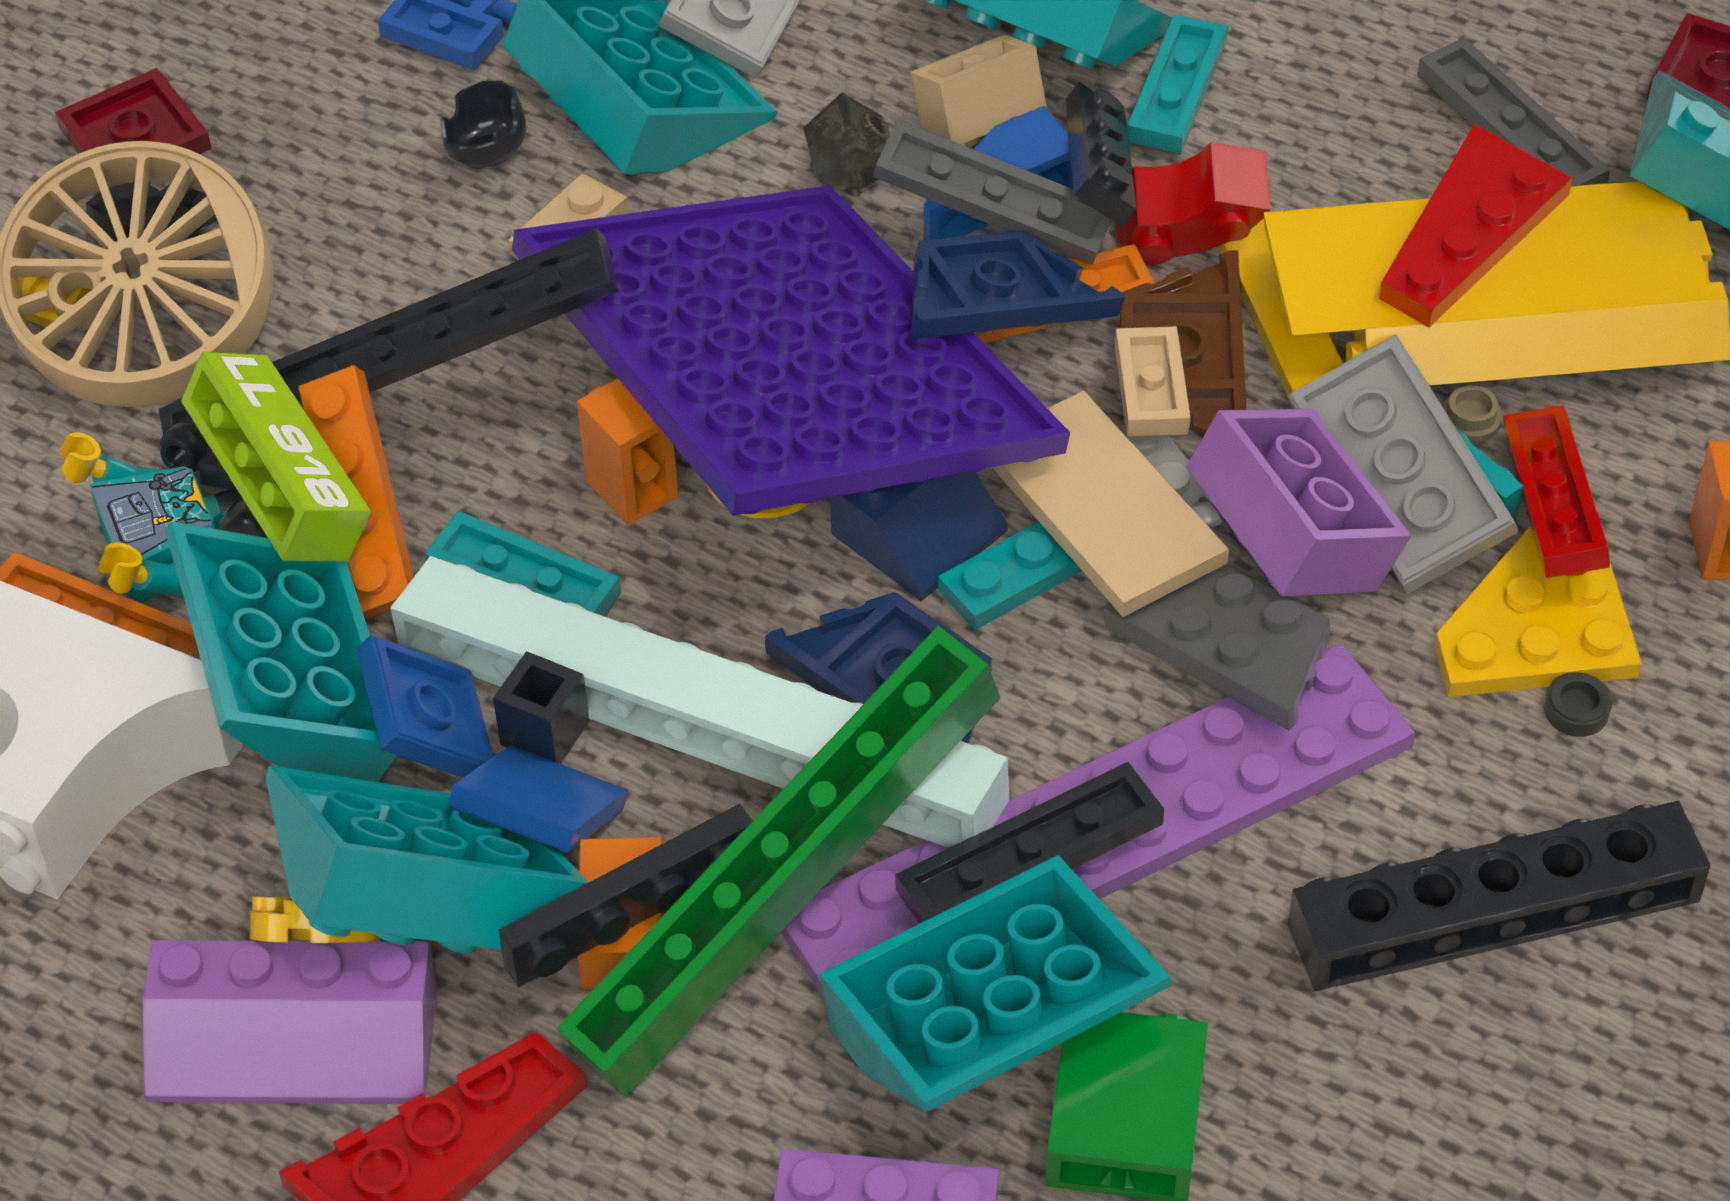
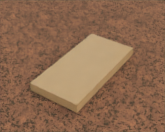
M1085 391L1047 408L1071 432L1066 454L1039 458L1033 462H1018L992 467L1122 617L1228 563V547Z

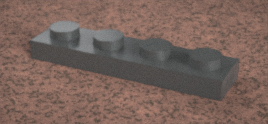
M1465 37L1420 58L1417 75L1472 126L1474 124L1480 126L1572 177L1571 186L1608 183L1610 168Z
M899 119L896 120L874 171L873 177L1006 231L1024 230L1045 243L1047 247L1091 265L1095 261L1111 223V219L1076 198L1072 188Z

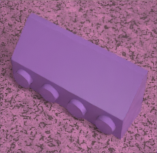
M152 940L142 999L144 1094L146 1102L403 1104L422 1093L426 1098L438 990L430 943L413 942L410 945H399L388 941L310 943V941Z

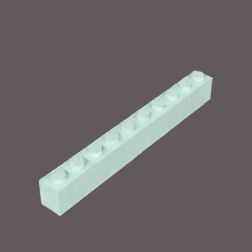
M432 556L428 558L390 608L398 644L470 670L472 677L500 687L524 653L528 651L584 675L589 719L783 789L863 705L862 703H851L816 691L811 686L801 682L793 683L767 674L747 663L733 662L704 652L690 643L676 642L644 631L635 624L629 622L621 623L595 614L578 604L564 603L532 592L523 585L509 584L476 572L466 565H455ZM960 741L891 814L883 825L946 848L957 845L992 828L1009 801L1008 757L997 754L985 746L971 745Z

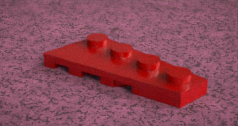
M1474 124L1382 280L1379 299L1428 328L1431 327L1569 196L1572 177Z
M534 1032L457 1074L458 1082L428 1098H425L422 1093L398 1106V1115L363 1133L359 1127L333 1141L335 1149L305 1165L302 1159L280 1170L279 1175L282 1185L299 1201H459L587 1087L585 1072L541 1035Z

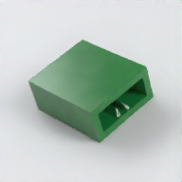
M1120 1012L1062 1043L1047 1148L1045 1186L1156 1201H1188L1208 1022L1191 1021L1177 1014L1151 1016Z

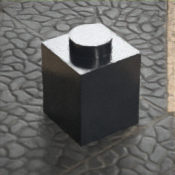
M528 651L524 653L493 697L500 744L506 748L510 745L516 746L561 764L590 721L584 675Z

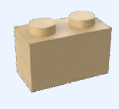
M1002 35L910 72L921 129L966 147L978 144L981 136L988 134L994 126L1006 122L1013 117L1023 115L1042 106H1045L1047 109L1036 46L1008 35Z

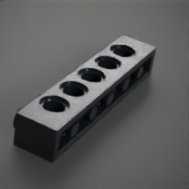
M1679 800L1657 806L1642 804L1632 807L1622 814L1595 820L1576 819L1564 824L1560 828L1530 835L1524 833L1510 834L1494 843L1464 850L1461 848H1449L1438 852L1433 857L1402 864L1394 862L1383 863L1367 872L1337 879L1331 877L1314 879L1302 887L1293 888L1288 927L1313 990L1316 992L1698 903L1701 901L1711 864ZM1489 889H1495V890H1499V891H1501V892H1494V891H1491V890H1489ZM1424 904H1433V905H1436V906H1438V907H1430V906H1426V905H1424ZM1359 919H1369L1374 922H1364Z

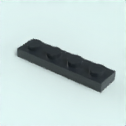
M1079 82L1066 98L1074 196L1123 227L1136 210L1124 107L1108 91L1097 88L1094 92Z
M1126 762L895 874V889L920 924L1057 855L1071 869H1074L1163 825L1164 807L1130 763Z
M738 804L500 928L498 931L504 968L519 988L538 977L544 978L554 975L573 958L598 945L612 944L622 938L630 928L658 913H666L753 820L741 804Z

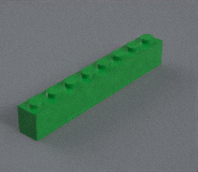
M937 626L556 1028L574 1052L626 1098L1000 699V695L989 665L940 626Z

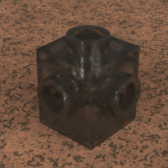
M841 92L803 127L811 157L810 167L815 177L825 186L837 187L847 194L857 197L875 181L879 180L873 177L874 171L890 136V130L884 122L882 115Z

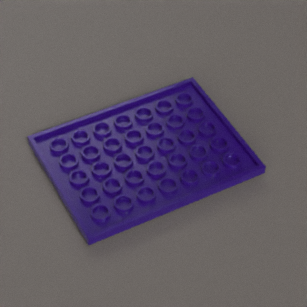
M830 185L514 230L512 251L519 260L596 228L607 239L619 292L567 312L565 315L732 516L756 514L766 509L798 503L809 504L830 497L852 493H868L875 489L911 482L921 483L932 478L964 472H980L986 468L1018 462H1033L1039 458L1066 454L1071 432L974 333L915 339L911 334L913 270Z

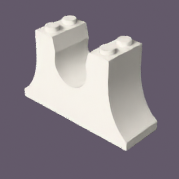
M0 581V876L10 887L21 893L31 894L36 890L58 900L104 837L130 811L154 793L181 778L207 769L230 765L243 745L240 741L220 729L200 659Z

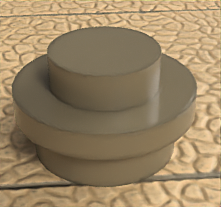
M1478 385L1461 386L1454 390L1442 405L1455 428L1464 433L1470 442L1486 441L1495 436L1501 428L1502 409L1494 393L1485 387Z

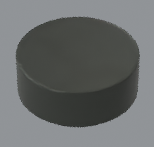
M1568 673L1556 678L1550 684L1544 704L1545 716L1555 729L1564 734L1576 737L1590 736L1601 731L1608 723L1612 708V695L1608 687L1599 679L1584 673Z

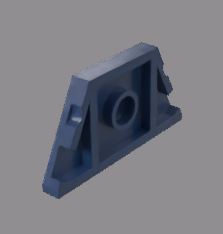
M1024 230L921 240L918 243L914 257L911 334L915 339L1116 317L1120 314L1125 296L1113 286L1103 292H1098L1079 280L1083 267L1065 256L1052 252L1045 243Z
M896 592L868 600L864 605L855 609L843 608L819 616L820 626L789 636L786 635L783 628L771 631L765 636V648L768 655L820 692L851 703L864 704L937 626H940L986 662L992 673L991 657ZM975 726L961 740L962 742L970 744Z

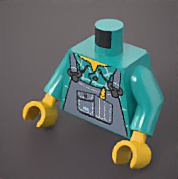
M74 432L69 434L59 451L61 457L65 459L61 467L62 473L66 480L72 483L84 482L89 475L92 476L93 484H89L98 518L108 543L98 565V570L103 574H111L108 580L110 588L115 593H127L128 598L140 603L149 601L161 594L178 598L183 597L165 529L170 521L216 529L221 517L232 504L243 501L240 493L225 490L203 497L194 473L190 468L182 466L165 470L134 466L108 455H103L99 458L101 449L95 439L84 433Z

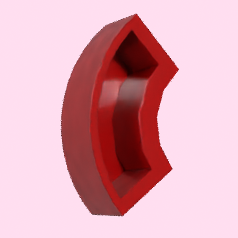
M1210 142L1197 155L1180 163L1159 167L1134 166L1132 174L1136 210L1123 227L1115 223L1116 248L1135 244L1144 263L1158 265L1169 261L1172 257L1206 251L1227 242L1246 238L1250 234V229L1255 227L1264 218V212L1271 210L1266 152Z

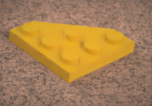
M1531 526L1437 632L1434 646L1448 697L1549 687L1556 678L1568 673L1588 674L1602 682L1639 678L1642 666L1611 564L1610 568L1588 571L1578 576L1563 575L1545 578Z

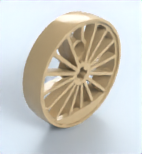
M129 141L108 144L79 153L49 170L24 193L11 211L0 235V310L10 334L26 359L47 380L63 391L89 402L109 406L138 407L182 399L201 352L246 354L258 337L269 312L274 281L272 254L267 234L255 206L242 187L223 168L208 158L179 146L151 141ZM149 181L171 183L144 230ZM135 182L130 232L127 238L109 187ZM189 187L206 195L202 201L166 229ZM100 191L118 241L114 242L76 203ZM67 211L103 248L49 226L62 213ZM212 216H216L220 225L219 229L183 241ZM40 240L85 259H32L30 256ZM224 247L228 248L231 261L189 260ZM140 271L141 276L134 279L131 278L130 275L132 273ZM24 277H52L48 285V292L44 289L22 297ZM181 279H236L239 301H234ZM76 289H92L75 304L65 302L68 295ZM166 291L228 315L230 318L214 336H208L166 294ZM159 303L201 347L179 360L170 361L152 307ZM54 307L59 317L38 334H32L27 328L25 317ZM122 307L115 370L113 372H105L87 368ZM143 310L161 365L149 370L130 372L136 311ZM88 330L71 360H65L49 350L71 331Z

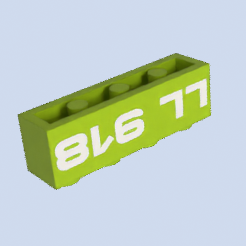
M201 352L181 402L282 561H349L361 534L366 529L371 510L269 357L256 354Z

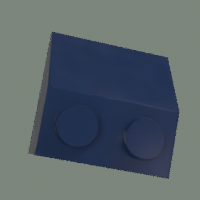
M964 472L937 477L921 483L911 482L875 489L868 493H852L830 497L832 535L921 602L938 589L939 575L983 552L1008 531V524L976 472Z

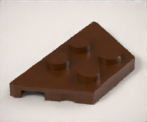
M1229 250L1220 254L1219 264L1194 274L1186 267L1166 275L1160 282L1144 283L1122 292L1125 299L1120 311V328L1177 327L1191 417L1189 430L1205 435L1219 410H1247L1239 250Z

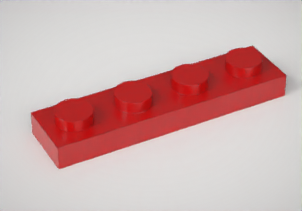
M1564 405L1503 415L1505 438L1517 480L1523 485L1522 498L1545 578L1563 575L1578 576L1588 571L1610 568L1608 544Z

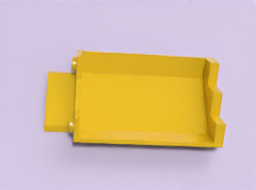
M1639 180L1571 186L1569 196L1429 328L1380 300L1379 297L1382 280L1430 198L1264 212L1265 232L1289 334L1305 335L1354 330L1355 341H1349L1346 345V362L1395 334L1429 386L1730 360L1728 297L1723 282L1710 283L1708 261L1712 260L1713 253L1702 221H1689L1687 206Z

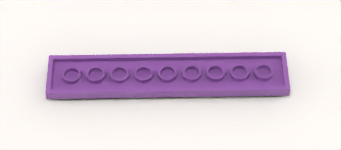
M1341 643L1325 651L1323 658L1315 663V678L1310 690H1304L1298 703L1299 718L1296 725L1289 731L1232 698L1227 697L1009 800L994 826L1129 762L1164 807L1163 825L1072 869L1087 887L1101 899L1412 748L1415 732ZM924 840L821 889L781 932L782 936L823 998L820 973L919 924L895 889V874L948 848Z

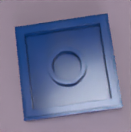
M370 635L357 647L381 750L462 778L494 757L470 670Z
M510 745L455 782L452 787L449 805L453 809L567 853L580 844V839H587L623 811L628 790Z

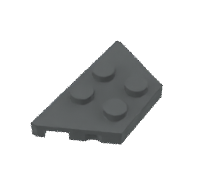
M1234 567L1204 575L1125 617H1122L1111 603L1103 607L1105 626L1288 731L1297 723L1299 718L1298 703L1303 691L1310 690L1316 675L1315 663L1323 658L1330 640V622L1328 617L1289 596L1282 597L1276 589Z

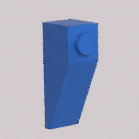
M1045 106L994 126L974 148L976 151L1073 189L1069 134ZM929 199L924 203V240L961 237L991 225Z

